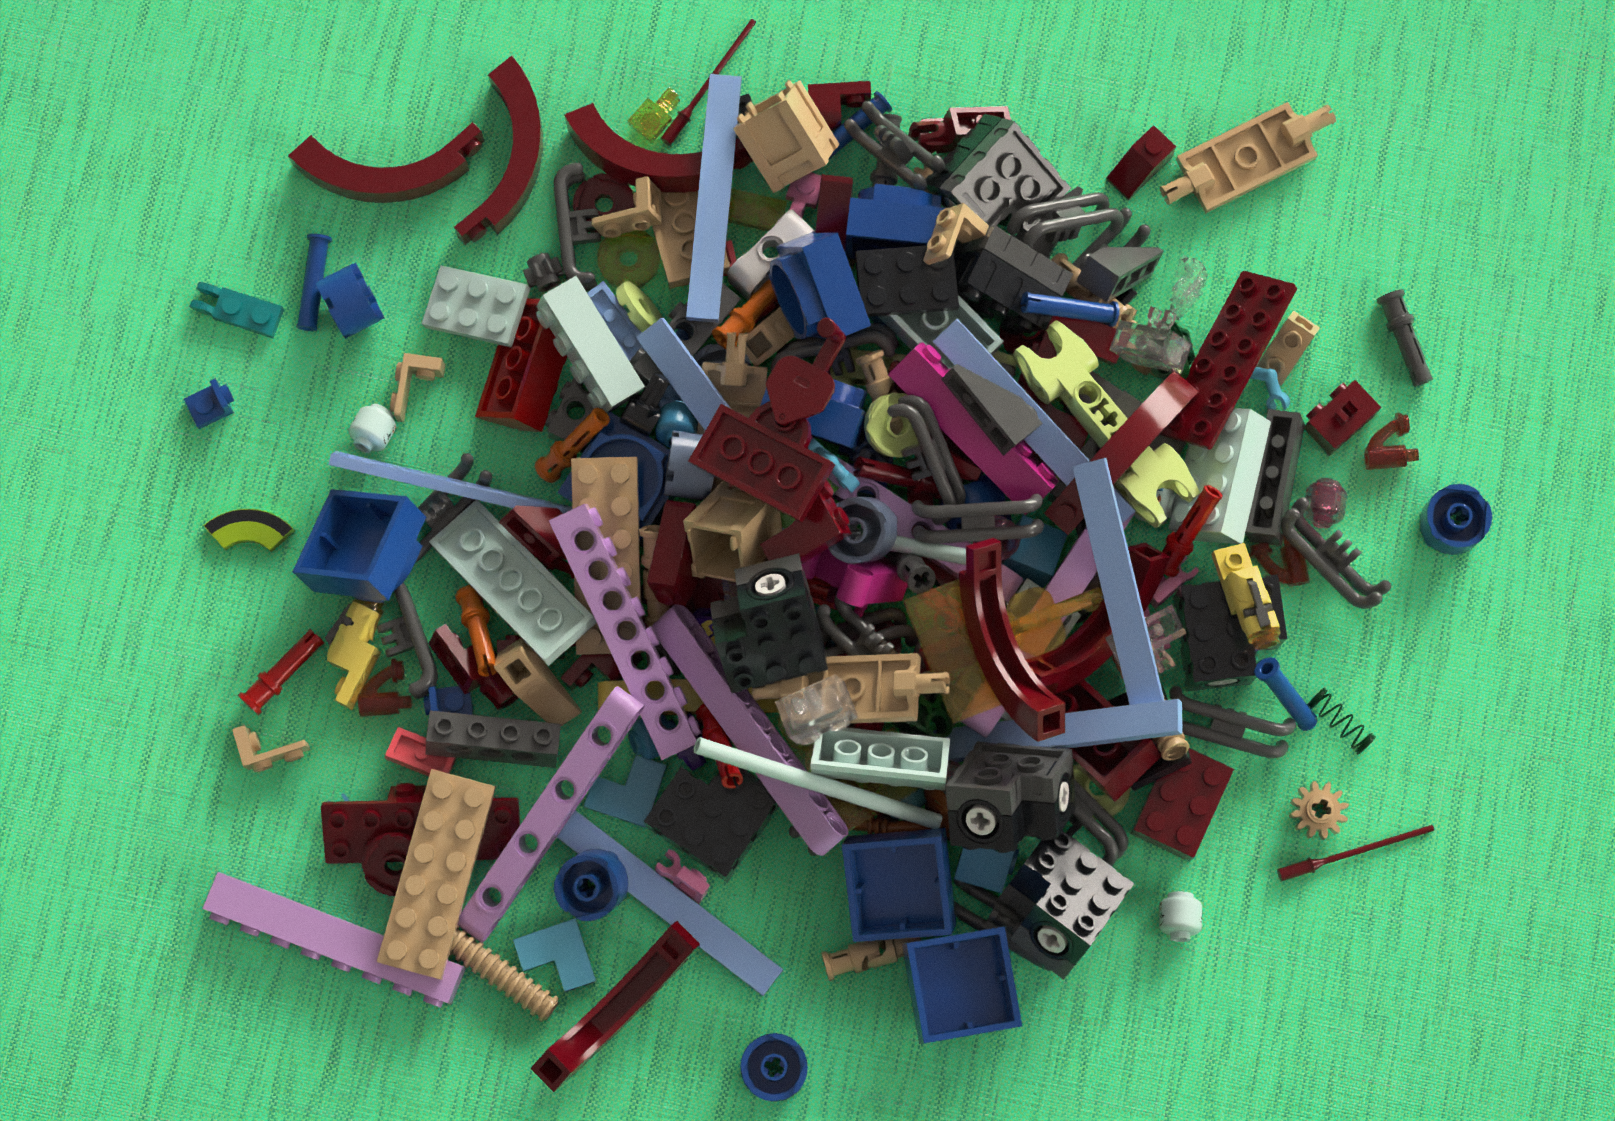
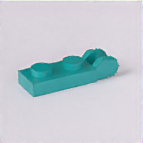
M204 282L198 283L197 290L205 295L218 298L216 306L213 307L202 301L193 300L189 306L190 308L212 316L214 320L274 338L284 312L282 306L224 287L220 289Z

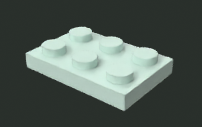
M440 265L421 324L428 329L512 348L531 288L527 284Z

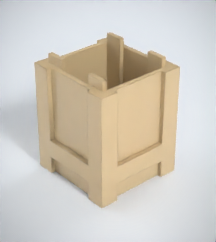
M788 80L785 83L786 88L756 105H753L751 101L748 102L745 106L747 108L745 116L742 113L739 114L737 117L739 123L733 128L773 193L827 165L829 157L839 146L837 139L800 80L795 83Z
M722 481L683 520L693 559L691 564L692 575L699 578L708 576L736 582L734 569L768 561L760 544L782 531L780 511L735 487H729L726 482Z

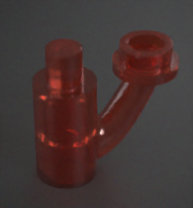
M1395 413V420L1386 424L1372 436L1364 451L1367 470L1406 467L1407 462L1419 461V451L1417 448L1406 449L1405 445L1383 446V443L1395 432L1398 437L1409 433L1410 424L1407 414Z
M1283 536L1284 547L1280 548L1284 569L1279 567L1269 557V555L1273 554L1269 543H1259L1250 546L1249 557L1256 558L1268 574L1278 575L1279 582L1287 584L1288 587L1310 583L1305 558L1288 542L1285 536Z
M391 659L390 666L377 673L365 684L361 694L358 695L360 717L400 714V709L412 708L411 695L399 696L398 691L377 693L378 688L390 678H392L393 683H398V680H404L403 660Z

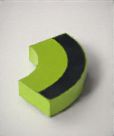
M238 509L225 512L203 525L225 550L236 544L251 542L260 544L272 552L295 532L280 517L258 509Z

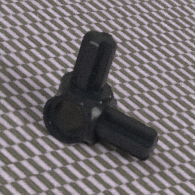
M654 373L642 394L631 397L619 422L648 437L660 417L661 411L658 404L669 386V380L661 374Z

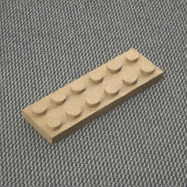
M638 457L571 458L572 509L583 504H588L590 509L596 507L603 521V525L599 529L604 539L610 537L617 551V555L613 556L618 569L624 567L630 578L631 585L627 586L631 597L632 599L638 597L641 602ZM582 531L577 537L578 546L583 550H589L594 544L593 535L588 531ZM596 561L591 566V574L594 578L603 580L608 574V567L604 562ZM574 575L575 598L592 614ZM609 591L605 596V603L610 609L616 610L622 604V597L616 591ZM623 621L619 626V633L625 639H632L636 635V627L630 621ZM597 623L576 641V655L611 654Z
M431 769L377 958L378 963L442 980L496 786Z

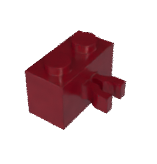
M1356 380L1348 386L1344 382L1340 384L1329 395L1333 400L1325 407L1319 403L1306 415L1309 421L1304 429L1329 456L1370 421L1382 408Z

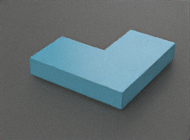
M636 755L626 785L624 786L598 777L589 789L584 808L646 828L644 820L654 806L667 765Z
M576 918L513 939L522 970L527 971L555 961L564 992L597 982Z

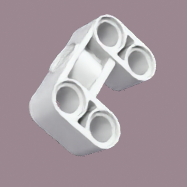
M794 210L787 211L771 230L730 267L727 273L728 282L748 301L769 279L770 262L780 257L778 255L775 258H768L763 254V251L768 247L776 248L778 245L809 233H815V231Z

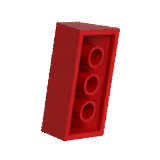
M527 298L512 348L503 345L497 346L475 417L520 431H543L567 355L563 357L560 355L553 343L556 337L550 328L545 329L536 316V312L539 311L536 306L540 299Z

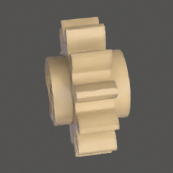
M1313 781L1310 784L1311 792L1301 787L1298 789V793L1302 799L1293 798L1290 801L1293 806L1298 807V810L1289 814V817L1300 819L1295 829L1308 828L1307 838L1309 839L1318 831L1320 838L1325 840L1328 836L1327 829L1333 834H1337L1340 832V828L1336 822L1345 823L1348 820L1345 815L1340 814V811L1346 809L1349 804L1338 802L1337 799L1341 797L1343 792L1330 793L1331 783L1329 782L1320 790L1318 783ZM1320 803L1323 805L1322 810H1325L1326 814L1317 818L1315 816L1316 811L1312 810V807Z

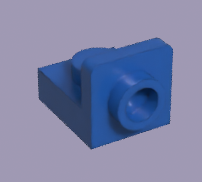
M216 378L210 380L211 386L184 398L198 429L234 413L230 406V403L234 402V398L227 384L221 386Z
M432 686L428 688L429 695L424 696L426 715H429L430 710L474 715L471 692L465 695L459 686L445 688Z

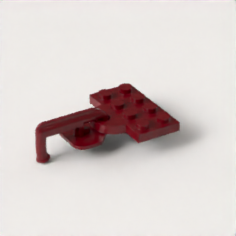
M823 318L818 322L817 331L819 335L827 339L813 364L796 356L781 358L766 381L770 401L756 408L749 418L720 404L688 460L689 463L801 523H803L835 466L832 461L808 449L812 437L811 425L807 418L823 412L834 393L835 382L827 372L846 339L844 332L830 318Z

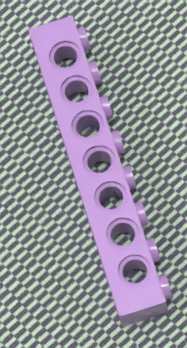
M583 504L549 520L631 696L645 705L640 715L661 760L694 746L698 739L697 736L702 734L695 717L689 718L683 707L688 702L681 687L674 688L669 677L674 674L667 657L660 658L655 646L660 644L652 626L646 628L641 616L646 614L638 597L633 599L627 588V586L631 585L630 578L625 568L621 567L618 569L613 556L617 555V551L610 537L604 539L599 529L603 525V521L596 507L590 509L588 504ZM582 531H588L593 535L594 544L589 550H583L577 544V537ZM596 561H602L608 567V574L603 580H598L591 574V566ZM609 591H616L622 597V604L616 610L610 609L605 603V596ZM623 621H630L635 625L636 635L632 639H625L620 635L619 626ZM645 651L650 656L648 668L639 669L634 665L633 656L635 652ZM650 681H659L663 684L665 689L663 697L654 699L649 696L647 685ZM669 710L677 714L679 718L677 727L666 728L662 724L661 715L664 711Z

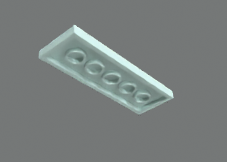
M475 500L429 541L432 547L548 666L597 623L594 616L478 500Z

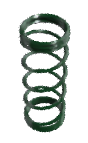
M1325 687L1322 688L1307 704L1308 707L1312 709L1321 700L1329 696L1319 713V717H1323L1340 706L1329 728H1333L1351 717L1340 738H1344L1362 727L1351 745V749L1359 746L1355 750L1357 755H1359L1373 742L1376 736L1370 733L1354 746L1364 730V725H1359L1343 735L1353 720V714L1347 715L1333 724L1343 706L1338 704L1322 714L1332 697V694H1326L1328 690Z

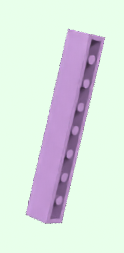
M217 872L202 908L211 912L209 919L227 926L230 920L241 923L240 931L256 937L259 936L260 931L272 935L271 943L289 949L291 943L303 947L300 954L318 961L321 955L333 959L331 966L346 972H350L351 967H355L364 971L362 974L364 979L377 984L381 983L382 978L394 983L393 990L411 996L413 990L425 995L424 1002L439 1008L442 1007L443 1002L452 1005L466 967L447 960L443 978L440 980L378 963L377 958L384 935Z

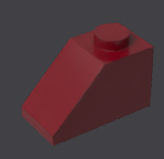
M1153 125L1131 146L1107 176L1106 180L1129 201L1172 159L1176 146Z
M516 505L499 521L545 567L563 552L549 520L563 514L558 508Z

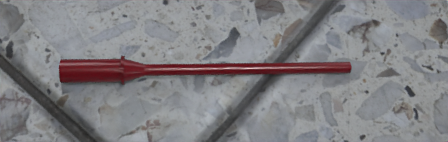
M754 19L749 21L712 74H719L756 24ZM709 78L690 104L681 112H677L676 118L661 137V140L666 145L671 146L685 125L691 121L690 117L693 109L709 88Z
M1429 825L1322 859H1311L1309 857L1305 861L1277 869L1280 881H1285L1307 873H1315V870L1325 864L1432 832L1434 827Z

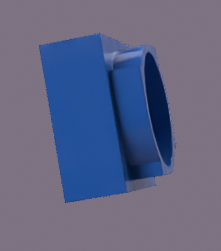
M875 184L874 187L861 190L858 198L850 197L845 249L848 262L856 264V251L927 246L936 225V218L940 211L945 209L940 207L942 196L932 195L909 187Z
M809 233L776 246L780 257L770 262V274L768 276L780 308L793 330L795 338H824L817 331L818 322L823 318L832 319L844 332L845 336L871 326L838 233Z
M834 380L835 390L824 411L807 418L811 425V436L855 450L857 445L863 442L865 438L864 421L866 412L862 408L868 392ZM767 387L760 406L770 401Z
M609 412V424L590 441L580 458L638 457L639 529L648 525H656L662 518L666 501H673L675 497L664 495L670 450L651 437H647L620 423V417ZM570 472L557 492L571 502L572 472ZM640 536V546L643 548V537Z
M331 489L293 569V573L313 592L352 596L359 600L384 603L385 600L389 601L392 592L410 574L421 551L422 545L416 539L426 516L407 496Z
M946 828L847 836L842 843L853 942L952 935L956 927V916Z
M1005 926L902 944L919 1044L1022 1027Z

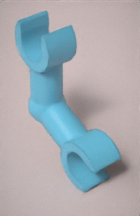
M1256 367L1250 379L1265 381L1270 396L1266 402L1267 408L1275 410L1276 404L1274 399H1278L1281 401L1283 409L1286 410L1290 405V398L1285 392L1281 391L1276 370Z
M811 438L808 449L832 461L835 464L832 473L837 478V482L844 489L847 488L852 493L860 485V482L845 469L837 456L824 449L815 438Z

